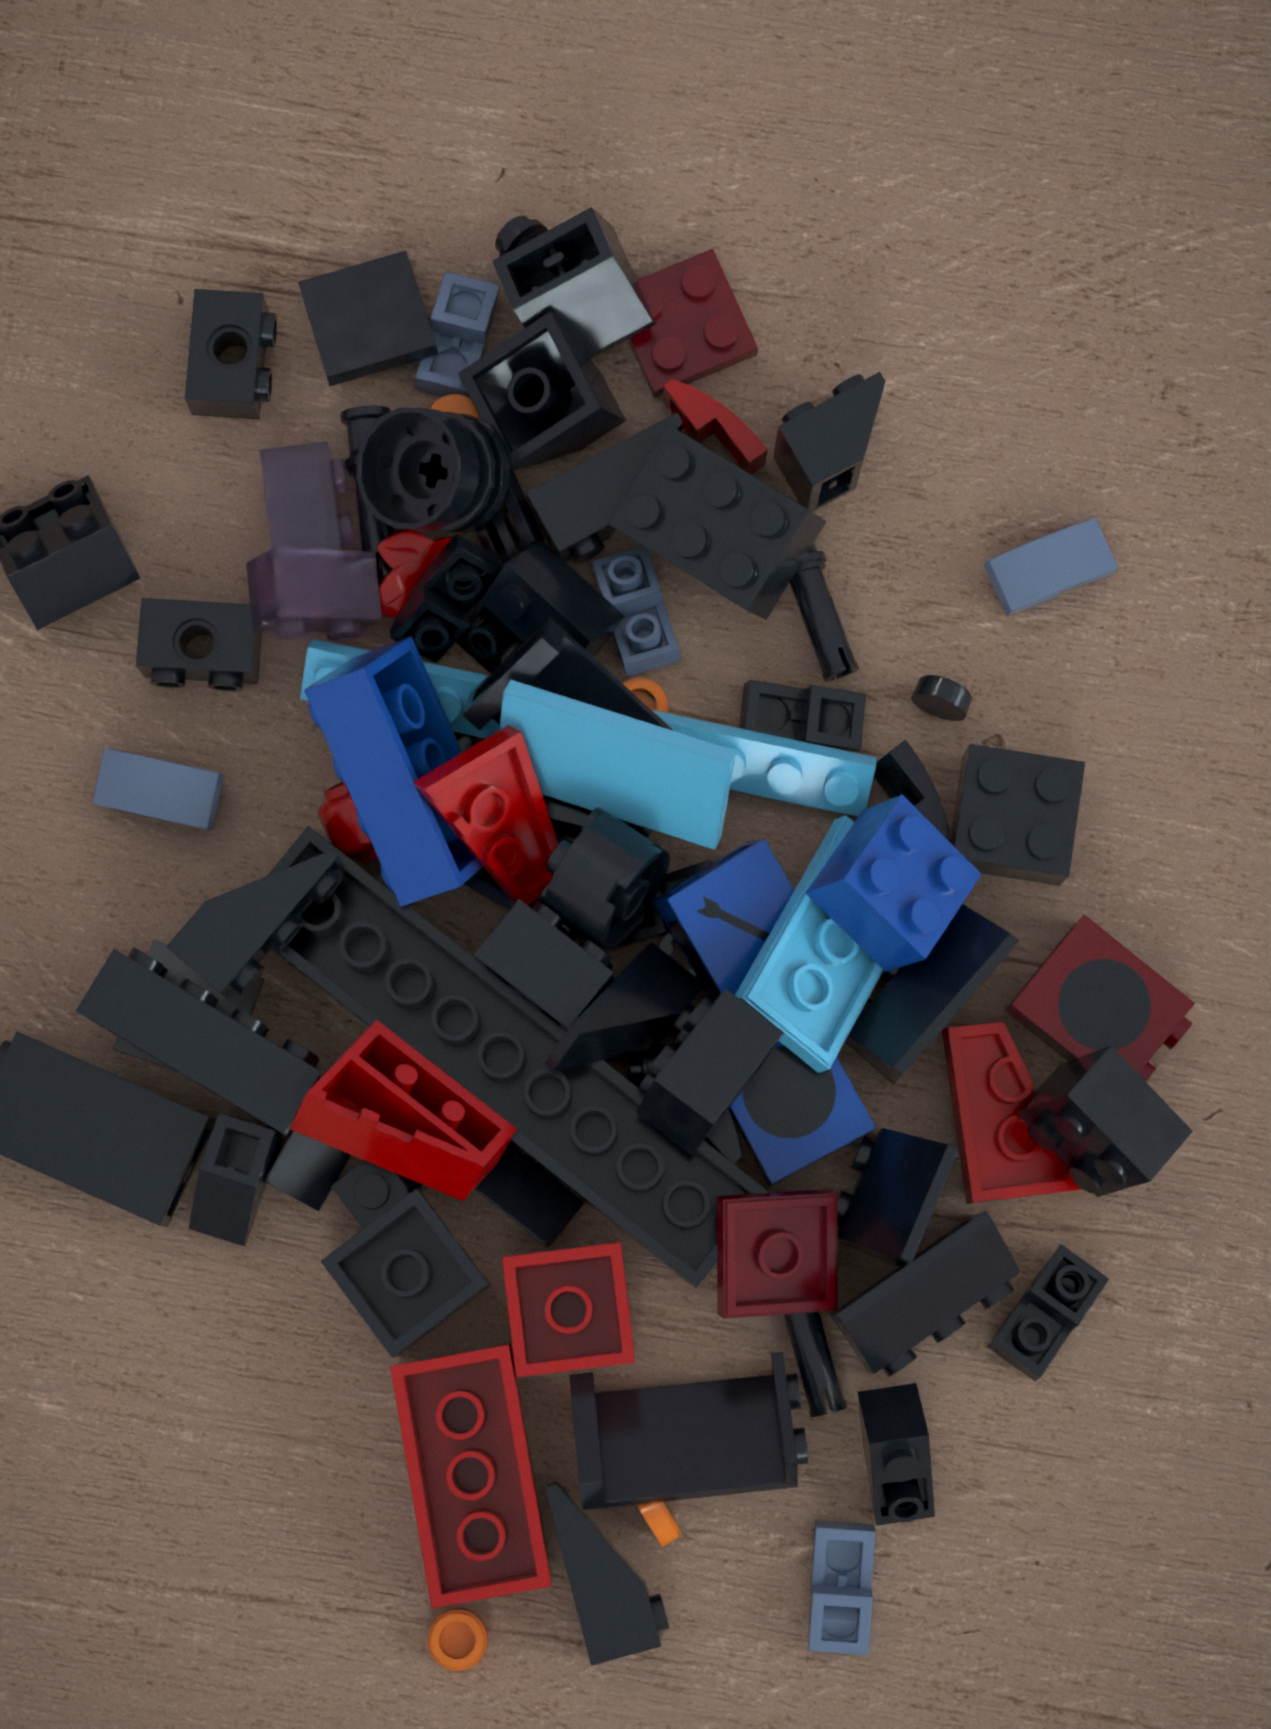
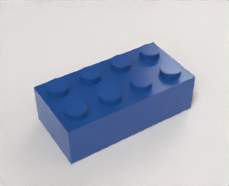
M412 636L354 657L306 688L304 692L309 701L308 706L311 718L325 736L333 754L335 772L349 790L357 808L359 826L364 834L370 838L381 862L380 867L383 880L393 890L400 907L458 888L477 873L483 866L412 783L462 753Z

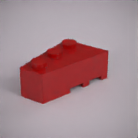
M378 1020L357 1039L306 1093L289 1128L461 1201H465L497 1164L517 1130L516 1127Z

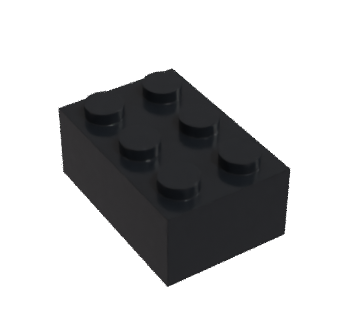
M667 424L608 524L745 610L767 620L827 521Z

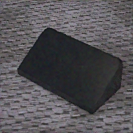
M292 1130L264 1182L309 1207L320 1211L332 1190L331 1185L337 1181L351 1154Z
M511 1143L507 1145L493 1169L474 1189L548 1249L585 1203Z

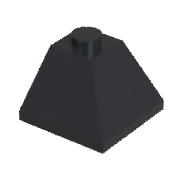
M552 312L547 313L458 373L481 420L488 423L503 440L511 471L581 451L626 421L601 372Z

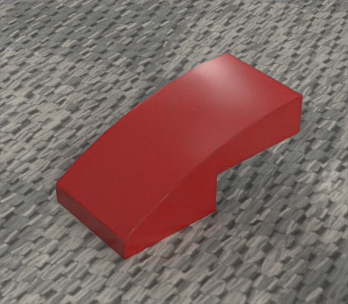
M674 379L663 385L664 404L672 415L675 413L679 414L683 421L682 428L690 438L701 443L712 434H715L739 468L751 475L765 466L768 449L724 405L696 388Z

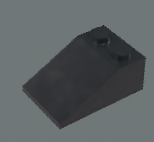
M881 1128L877 1132L874 1140L864 1136L851 1165V1169L860 1172L851 1194L841 1190L837 1198V1241L895 1267L912 1263L959 1149L948 1144Z

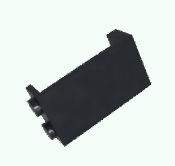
M549 616L470 693L462 714L479 731L491 719L500 725L503 692L509 681L514 680L673 730ZM620 820L646 837L653 831L652 829Z
M16 1031L12 1042L5 1040L0 1045V1155L152 1223L168 1228L216 1120Z
M783 1352L771 1353L772 1375L595 1393L593 1372L569 1375L579 1487L583 1510L798 1487V1465L808 1464V1452L804 1427L793 1429L791 1410L801 1409L797 1373L786 1374Z

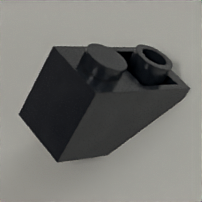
M218 1113L199 1170L188 1229L246 1247L267 1184L264 1181L273 1166L283 1136L281 1133Z
M912 1383L858 1392L861 1435L876 1526L935 1517L929 1433L917 1384Z

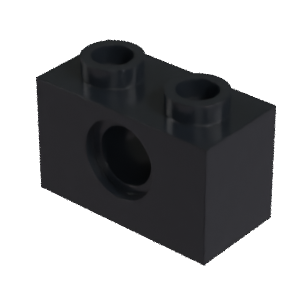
M206 289L194 290L185 401L192 415L260 420L261 402H270L272 394V368L264 367L266 347H275L277 337L276 313H269L263 293ZM238 345L247 349L245 357L236 364L228 365L219 361L221 353L230 346Z
M141 598L136 667L144 678H151V684L158 687L183 688L185 687L186 680L208 681V687L214 690L241 691L243 690V683L258 684L263 616L257 604ZM199 635H207L214 639L212 651L204 658L192 659L186 656V647L192 638Z

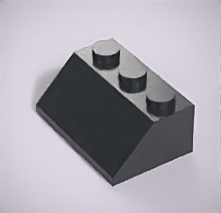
M962 904L926 959L888 972H882L880 977L888 984L873 1001L868 998L845 1043L890 1083L894 1084L1017 945L1019 940L1005 929Z
M983 1211L968 1218L916 1254L912 1263L899 1266L841 1306L838 1311L831 1313L830 1316L868 1372L875 1374L883 1368L887 1376L890 1377L917 1358L912 1347L932 1335L936 1343H939L964 1326L966 1322L960 1314L980 1301L986 1310L1014 1291L1009 1280L1019 1274L1020 1270L987 1211Z

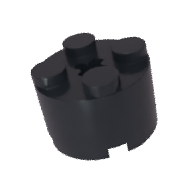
M600 807L595 808L585 820L580 834L575 841L571 843L568 840H563L552 852L546 869L553 873V876L542 891L538 901L556 913L564 921L566 927L583 938L589 939L603 949L604 947L608 950L613 949L632 932L646 913L639 906L648 891L654 895L658 893L668 871L670 854L657 843Z

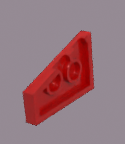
M508 725L412 783L506 895L515 903L520 899L528 905L540 897L544 888L551 881L553 873L546 869V865L559 843L522 732Z
M1005 1022L943 1029L942 1036L966 1203L973 1204L1082 1190L1071 1179L1068 1172L1069 1167L1053 1151L1046 1150L1038 1145L1028 1132L1029 1126L1017 1115L1018 1111L1035 1093L1033 1090L1035 1084Z

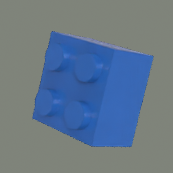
M901 794L864 809L805 893L885 972L927 958L982 874Z

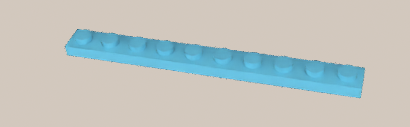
M311 639L307 647L300 700L308 701L304 692L306 688L352 658L370 651ZM423 662L453 732L488 738L499 731L500 725L493 719L479 731L462 715L470 693L488 675ZM652 710L676 732L736 750L730 790L857 817L867 807L877 757Z

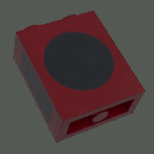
M1084 914L1072 926L1005 1011L1068 1062L1111 1045L1140 1077L1147 1082L1156 1070V1067L1149 1060L1162 1044L1171 1050L1192 1025V1022L1185 1015L1195 1003Z

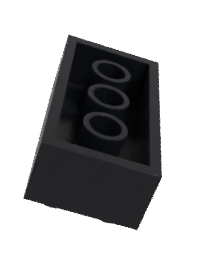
M133 947L129 955L125 956L113 949L76 1011L289 1137L292 1132L289 1128L306 1093L323 1076V1073L316 1069L320 1061L318 1056L288 1038L282 1048L265 1038L269 1032V1029L266 1028L267 1026L237 1008L231 1017L215 1009L219 1001L215 998V995L187 978L183 979L179 987L164 979L169 970L142 951Z

